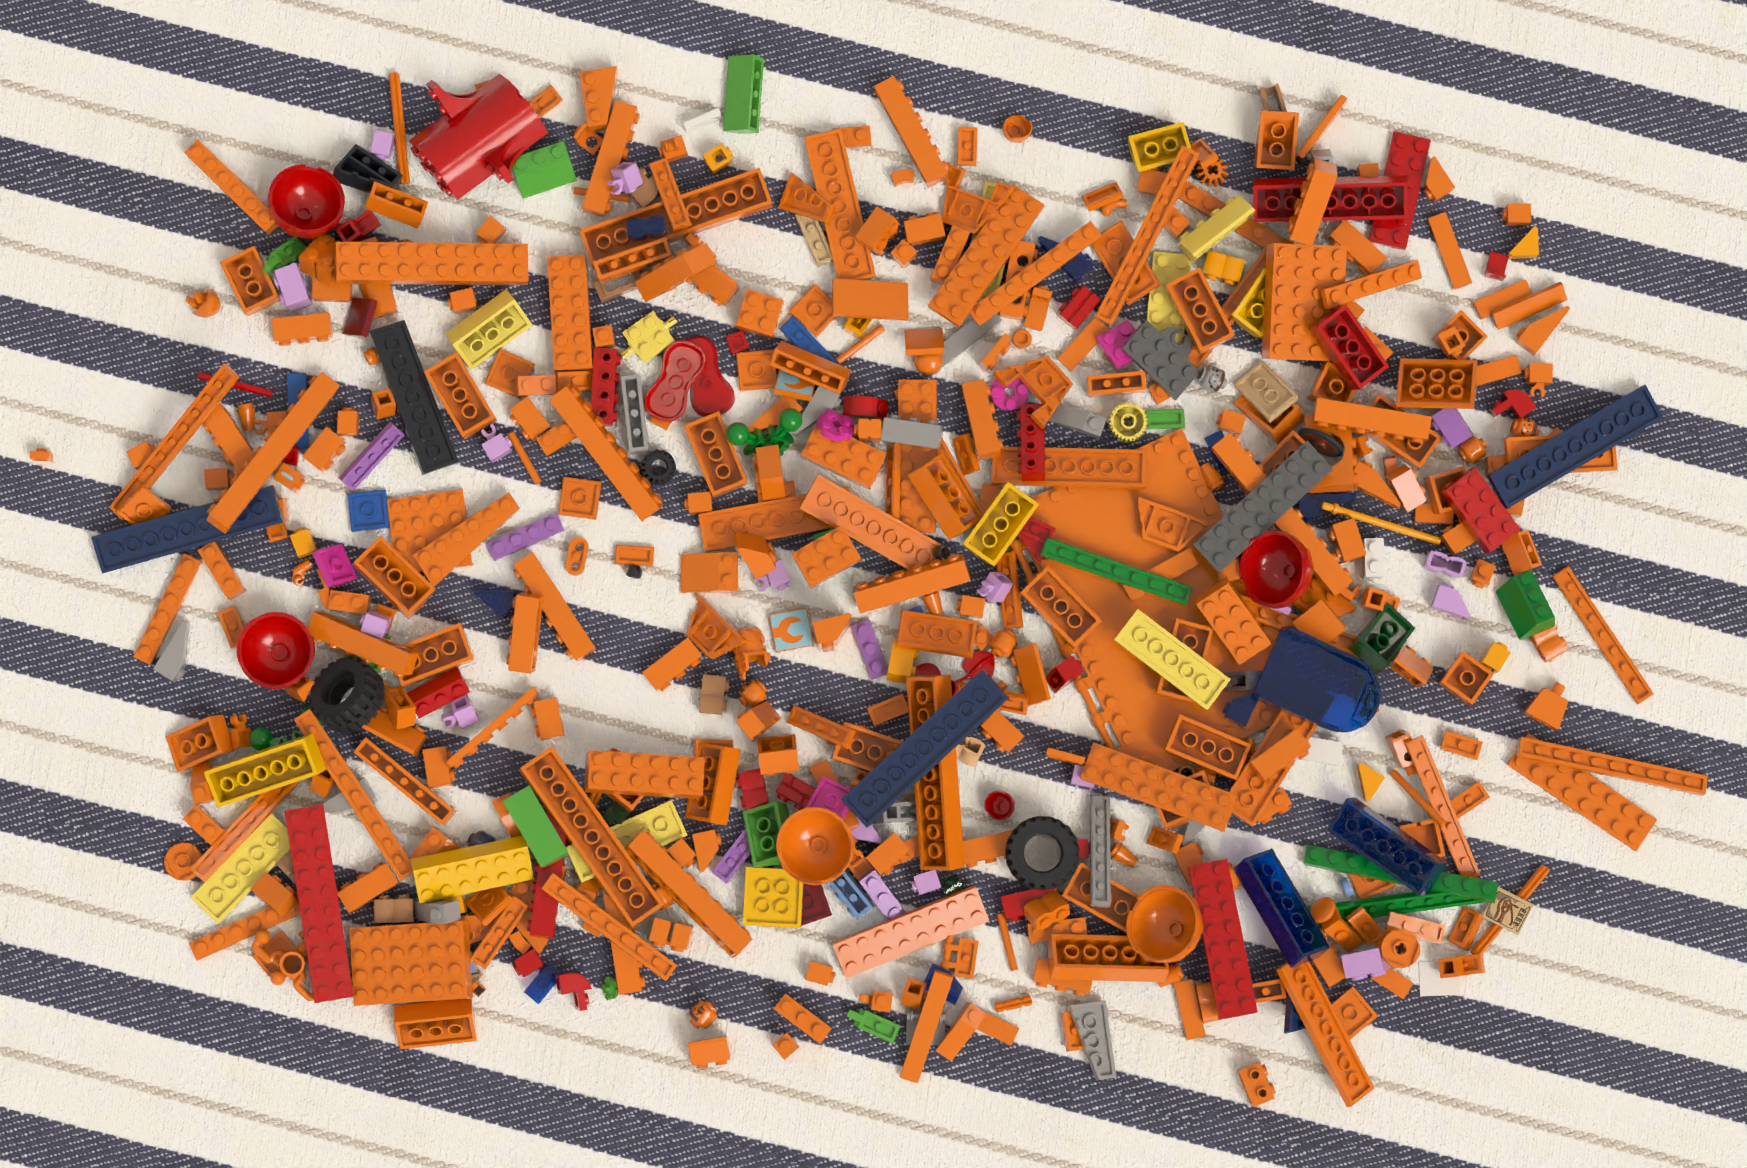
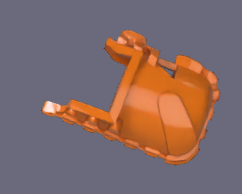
M756 627L737 630L747 639L746 643L733 649L735 654L733 663L735 662V668L738 670L742 681L746 680L745 673L749 670V663L757 661L760 666L766 667L771 660L770 654L766 651V646L762 645V643H765L764 636L761 630Z

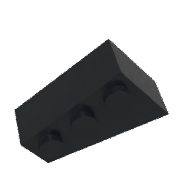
M357 144L337 164L333 175L340 184L369 193L374 181L397 190L403 174Z

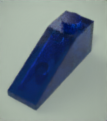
M1040 236L1037 240L1046 252L1059 244L1043 236ZM1081 252L1061 266V268L1077 283L1093 268V260L1087 253L1083 254Z
M1357 493L1305 494L1297 502V509L1303 515L1301 519L1305 523L1314 522V519H1318L1330 512L1321 509L1323 501L1330 504L1337 503L1341 507L1357 497Z

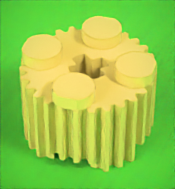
M1127 402L1125 405L1122 403L1117 408L1115 407L1108 421L1109 431H1112L1111 434H1114V438L1117 437V440L1121 439V442L1123 441L1124 443L1134 442L1139 437L1141 438L1148 424L1147 415L1144 414L1145 410L1142 411V407L1139 408V405L1136 406L1135 403L1132 405L1131 403L1127 404ZM1124 419H1126V420L1131 419V420H1132V422H1131V425H1132V426H1130V427H1129V425H1128V426H1125V425H1124V423H1125Z

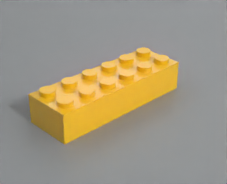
M311 733L215 765L204 771L217 808L318 775L327 768L315 737Z
M523 836L410 859L419 904L534 879L528 845Z

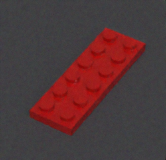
M1396 131L1393 132L1383 176L1407 175L1408 219L1373 220L1369 235L1371 243L1406 250L1430 147V139Z

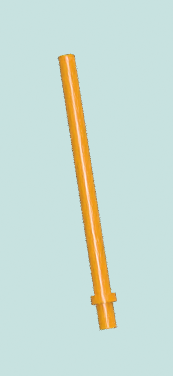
M1323 501L1321 509L1330 511L1333 515L1340 514L1355 518L1359 521L1437 545L1441 542L1440 537L1343 508L1337 503L1330 504Z

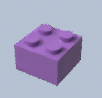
M1443 408L1432 416L1434 420L1431 422L1437 431L1440 429L1444 434L1442 439L1447 447L1451 445L1454 448L1474 435L1458 409Z

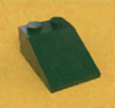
M1387 602L1384 605L1383 611H1379L1348 649L1377 674L1389 666L1415 627Z

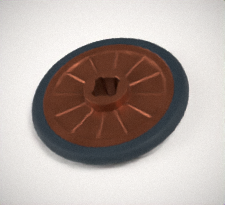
M1302 428L1298 431V435L1303 440L1308 441L1318 453L1329 457H1340L1343 455V447L1331 436L1312 428Z

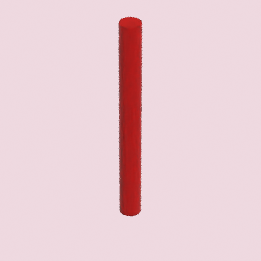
M199 371L197 379L209 382L214 375ZM236 381L232 388L267 397H272L273 390Z

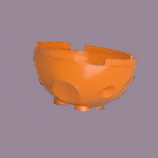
M806 807L792 814L784 822L777 836L776 850L781 866L792 878L809 885H822L834 881L848 868L855 853V839L845 820L837 813L821 807Z
M1160 885L1146 890L1137 898L1138 901L1132 910H1129L1126 923L1129 942L1137 953L1149 961L1172 963L1182 960L1196 948L1203 932V923L1198 903L1188 892L1173 886Z

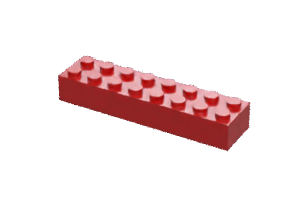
M1407 175L1337 177L1321 221L1408 219ZM1306 178L1253 179L1254 222H1288L1290 216H1294V204L1297 198L1300 199V188L1303 180L1307 181Z
M1228 859L1188 866L1193 896L1198 903L1202 917L1203 932L1201 937L1218 1020L1258 1013Z

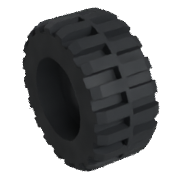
M345 657V659H336V662L329 663L326 669L323 668L320 671L321 674L318 677L316 676L315 683L310 690L311 695H309L310 709L313 715L332 731L337 733L358 731L362 729L363 725H368L372 717L375 718L378 709L382 707V700L385 697L383 679L378 672L360 658ZM353 688L351 694L341 702L346 692Z
M1036 816L1023 821L1014 828L1006 843L1005 856L1007 866L1018 882L1031 889L1048 890L1056 888L1070 879L1079 862L1080 849L1077 838L1068 825L1050 816ZM1048 835L1057 841L1061 855L1059 862L1051 870L1037 871L1027 864L1024 857V849L1032 837Z

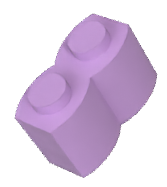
M1432 551L1426 555L1423 567L1432 573L1442 572L1447 577L1460 578L1464 576L1467 562L1459 557H1448L1444 553Z

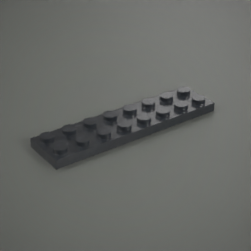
M405 320L369 331V338L388 388H390L393 394L398 414L421 474L425 475L457 464L459 461Z

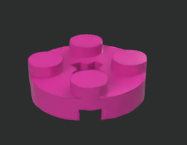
M1020 378L1006 387H1003L995 379L991 385V399L1000 410H1018L1021 408L1020 404L1026 403L1029 389ZM1005 388H1013L1014 396H1005Z
M826 409L825 413L819 415L816 428L818 430L819 427L822 430L821 434L829 440L841 442L842 439H847L846 441H849L854 433V420L851 417L836 413L832 409Z

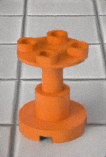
M1408 930L1385 931V935L1376 942L1375 948L1380 947L1383 959L1391 968L1409 967L1419 958L1420 944L1416 936Z

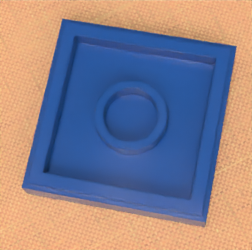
M386 489L348 494L351 532L390 528Z

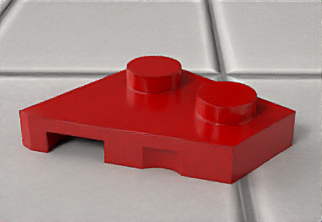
M1030 517L1017 536L1035 559L1041 562L1043 557L1040 555L1046 538H1052L1056 528Z

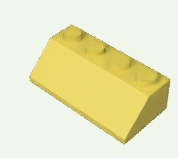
M1240 195L1237 198L1233 196L1225 202L1226 206L1223 209L1217 208L1210 214V219L1206 222L1203 219L1195 225L1196 229L1193 232L1187 231L1180 237L1181 241L1178 245L1191 262H1194L1250 219L1255 209Z
M505 289L445 333V335L472 370L532 326V323L515 299Z

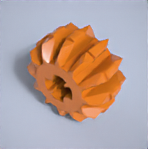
M1220 159L1219 162L1215 161L1203 169L1200 166L1196 167V170L1200 171L1196 177H1203L1200 181L1201 184L1207 181V187L1210 188L1212 182L1215 187H1218V181L1222 184L1225 182L1223 177H1227L1228 173L1224 170L1228 169V165L1221 166L1224 159ZM1213 168L1216 169L1215 174L1212 173V174L1210 175V174L1208 173V172H1209V169H1210V170H1212Z

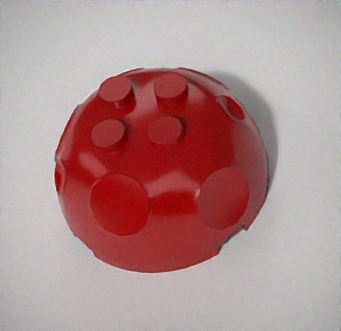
M306 164L294 165L281 171L272 181L268 194L269 212L275 224L291 236L307 239L317 238L333 230L341 220L345 204L344 191L337 178L321 167H307Z
M1265 531L1260 536L1251 539L1249 544L1253 543L1243 551L1239 564V576L1243 579L1246 588L1244 589L1245 593L1253 602L1273 609L1284 608L1292 605L1307 592L1310 587L1314 565L1309 549L1298 538L1283 531Z
M283 612L264 613L252 619L242 630L237 642V659L244 674L257 685L268 689H283L298 682L306 675L315 657V642L308 628L293 615Z

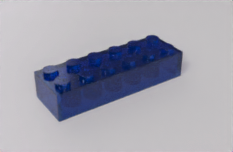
M1355 797L1345 800L1327 830L1419 896L1429 894L1448 863Z
M1273 848L1246 857L1233 868L1290 968L1315 960L1331 948Z

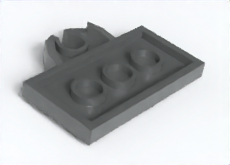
M1144 320L1120 349L1173 400H1177L1200 373L1187 359L1192 347L1190 337L1185 335L1182 343L1177 344L1175 336L1181 333L1183 329L1168 327L1159 332L1152 324Z

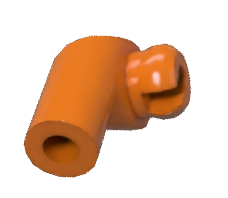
M1119 199L1102 206L1101 214L1103 216H1110L1111 211L1116 207L1126 208L1127 199Z

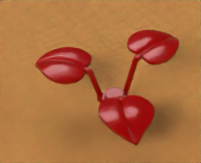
M980 651L973 653L972 658L964 660L962 668L968 674L956 681L951 680L952 697L959 691L958 684L969 677L972 679L982 669L992 678L995 670V655L993 653ZM923 663L916 666L914 676L941 675V672L936 665Z

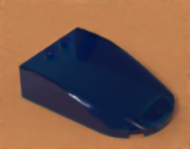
M1291 626L1281 627L1251 698L1333 732L1343 733L1357 730L1371 721L1380 704L1381 689L1375 672L1363 660Z

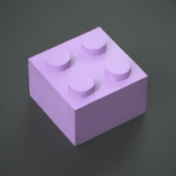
M296 263L274 270L276 276L273 279L279 291H282V294L279 296L285 308H289L294 312L313 305L303 273Z
M1380 947L1341 955L1346 979L1352 978V981L1367 978V974H1370L1371 977L1387 974L1386 970L1391 969V966L1383 959Z

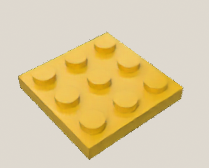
M746 867L743 925L801 928L803 883L792 878L784 869Z

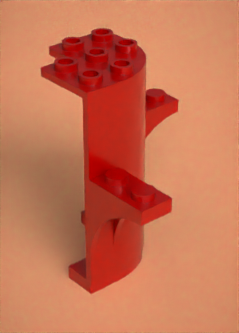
M499 73L479 89L467 94L448 93L433 80L429 81L426 84L429 88L428 94L433 101L436 100L438 102L437 108L443 116L411 138L409 142L412 145L410 149L413 154L421 159L420 165L438 180L436 184L442 192L445 191L449 197L453 196L459 200L491 175L495 174L500 181L504 180L508 184L513 181L514 178L511 175V170L517 158L549 132L529 102L520 95L519 90Z

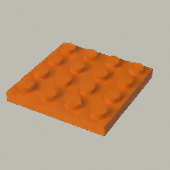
M463 489L387 499L392 546L419 573L423 571L413 557V554L467 520ZM470 553L455 568L473 566L472 554Z

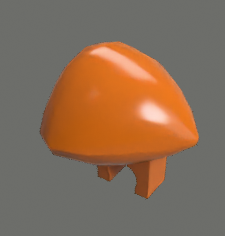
M214 289L204 290L201 294L194 291L193 298L189 295L186 297V302L193 307L192 313L198 317L208 318L214 316L221 309L219 296Z

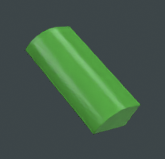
M754 54L728 56L723 131L737 134L759 133L764 58Z
M530 786L503 800L504 805L541 868L549 866L569 855Z

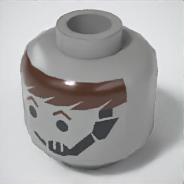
M1213 365L1203 367L1198 375L1200 386L1213 393L1218 392L1220 389L1223 390L1227 384L1225 371Z

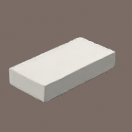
M719 108L683 124L686 132L689 133L722 117Z

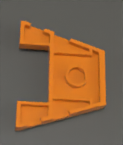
M948 164L950 171H948V180H946L947 192L946 198H944L942 222L978 235L985 223L998 211L1015 188L997 181L990 199L983 198L959 189L966 171Z
M1049 356L1028 361L1020 366H1010L1009 369L1002 371L999 369L993 374L1003 387L1020 378L1039 399L1043 406L1034 411L1030 417L1041 429L1045 427L1073 385L1070 379Z
M534 878L533 880L515 883L509 895L511 897L516 895L530 905V902L535 899L532 887L533 882H537V879ZM529 906L515 927L533 948L541 954L549 939L530 936V932L527 931L528 920H532L533 912H529Z

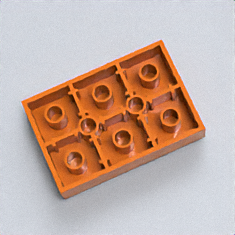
M1267 243L1262 359L1331 361L1309 327L1335 308H1324L1320 290L1345 282L1347 246Z
M469 920L453 921L446 924L419 923L350 928L354 1006L473 998Z

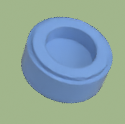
M1346 877L1339 881L1347 897L1355 894Z

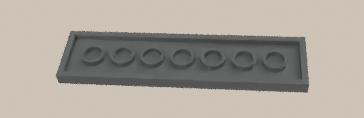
M1306 441L1199 538L1193 546L1220 573L1253 543L1249 544L1251 539L1263 534L1330 473L1333 468Z

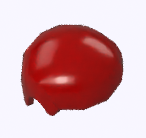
M994 791L986 797L984 809L993 819L1005 820L1011 817L1015 811V801L1005 791Z

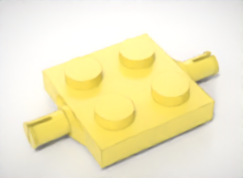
M654 311L650 312L622 332L628 341L629 347L620 354L626 359L634 353L646 364L666 350L671 343L675 342L670 335L669 328L678 323L677 320L672 316L663 322Z

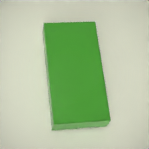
M1184 409L1145 411L1146 418L1148 419L1146 430L1185 428Z

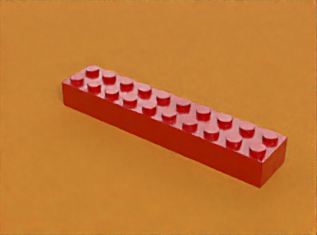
M324 805L285 810L284 815L314 1003L354 997Z

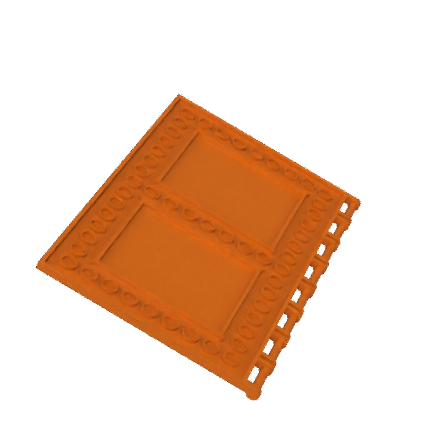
M1182 428L1135 449L1147 451L1145 489L1053 487L1031 498L1039 504L1031 517L1056 528L1051 538L1053 540L1144 571H1148L1190 548L1199 565L1172 579L1192 587L1187 605L1150 593L1131 602L1121 583L1045 557L1042 558L1041 562H1038L1028 550L1038 573L1033 574L1023 553V550L1027 549L1024 543L1015 537L1010 544L1011 550L1015 551L1016 557L1025 573L1027 584L1049 566L1102 620L1074 649L1068 643L1066 644L1065 640L1050 625L1049 627L1057 641L1062 659L1065 658L1067 660L1072 654L1077 653L1087 677L1082 679L1080 675L1075 679L1074 684L1078 693L1082 694L1092 716L1091 720L1094 727L1098 728L1106 747L1137 759L1145 755L1155 765L1170 771L1190 763L1164 752L1180 714L1237 739H1242L1272 725L1301 680L1277 629L1261 624L1270 636L1272 644L1240 665L1215 630H1213L1206 661L1222 673L1246 670L1263 671L1264 690L1221 692L1206 711L1196 702L1190 704L1155 694L1160 675L1114 641L1137 609L1170 634L1172 633L1176 618L1213 628L1196 605L1195 597L1220 580L1217 571L1193 544L1224 516L1211 489H1208L1200 465ZM1138 497L1208 521V525L1179 552L1142 540ZM1242 554L1238 556L1239 563H1240V559H1241ZM1243 579L1231 582L1240 595L1248 597L1244 591L1246 588ZM1092 687L1102 706L1103 712L1098 713L1088 691ZM1105 723H1110L1120 745L1119 747L1115 748L1106 730Z

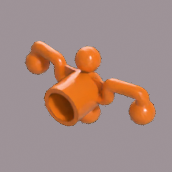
M264 929L257 931L255 940L252 943V950L266 963H274L280 969L271 973L270 981L272 984H283L286 978L285 975H287L293 981L294 989L307 1001H314L313 994L301 985L306 979L303 958L307 956L305 943L301 942L298 944L297 952H284L278 949L269 956L260 945L267 944L270 941V933ZM290 955L297 957L299 960V967L292 972L285 970L283 966L284 959Z

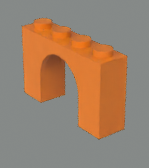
M1313 414L1305 415V428H1312L1331 436L1344 449V455L1340 462L1332 466L1333 470L1308 493L1354 491V484H1358V474L1354 473L1353 466H1357V455H1353V448H1356V437H1352V430L1354 429L1347 428V431H1340L1331 425H1328V428L1317 427L1316 423L1312 422Z

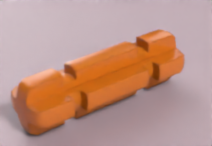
M1027 995L1022 996L1023 998L1018 997L1004 1000L1005 1002H995V1011L999 1013L1004 1010L1022 1008V1006H1031V996Z

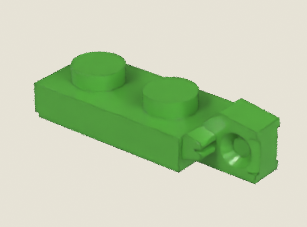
M294 236L270 253L262 270L268 275L275 269L290 265L299 259V255L307 247Z
M849 1009L847 1017L855 1020L853 1025L857 1026V1028L890 1043L894 1042L900 1029V1025L867 1010L860 1009L859 1013Z

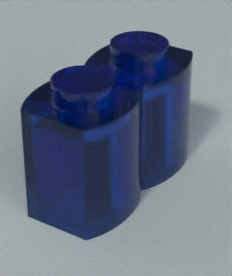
M655 215L646 219L634 218L626 222L628 238L632 241H641L647 237L661 238L667 235L663 216Z

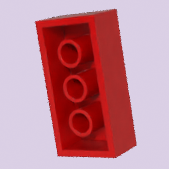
M1346 304L1336 306L1309 327L1352 390L1363 388L1389 367Z
M1476 467L1468 469L1439 491L1484 553L1492 552L1521 530Z

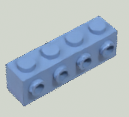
M847 870L834 881L826 883L828 887L832 886L836 891L835 895L839 901L845 902L848 906L847 910L852 917L856 916L859 919L875 906Z

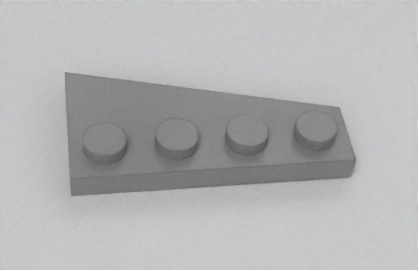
M1106 1000L1068 1005L1095 1079L1116 1078Z

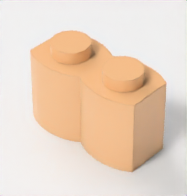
M967 736L956 746V756L963 764L975 767L985 745L980 740Z

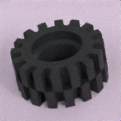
M659 449L646 454L641 466L644 477L655 485H663L666 482H670L676 471V463L671 454ZM656 460L664 461L666 464L665 472L655 474L651 469L652 463Z

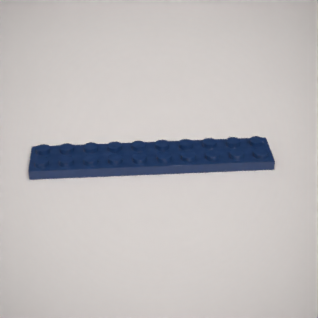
M1646 384L1642 385L1488 474L1487 477L1501 503L1508 509L1664 417Z
M274 485L261 488L226 533H223L206 520L209 515L207 513L208 509L213 503L217 505L219 502L215 501L92 536L91 539L102 574L283 523L284 518Z
M982 669L841 800L868 828L1005 703L1009 697L989 674Z

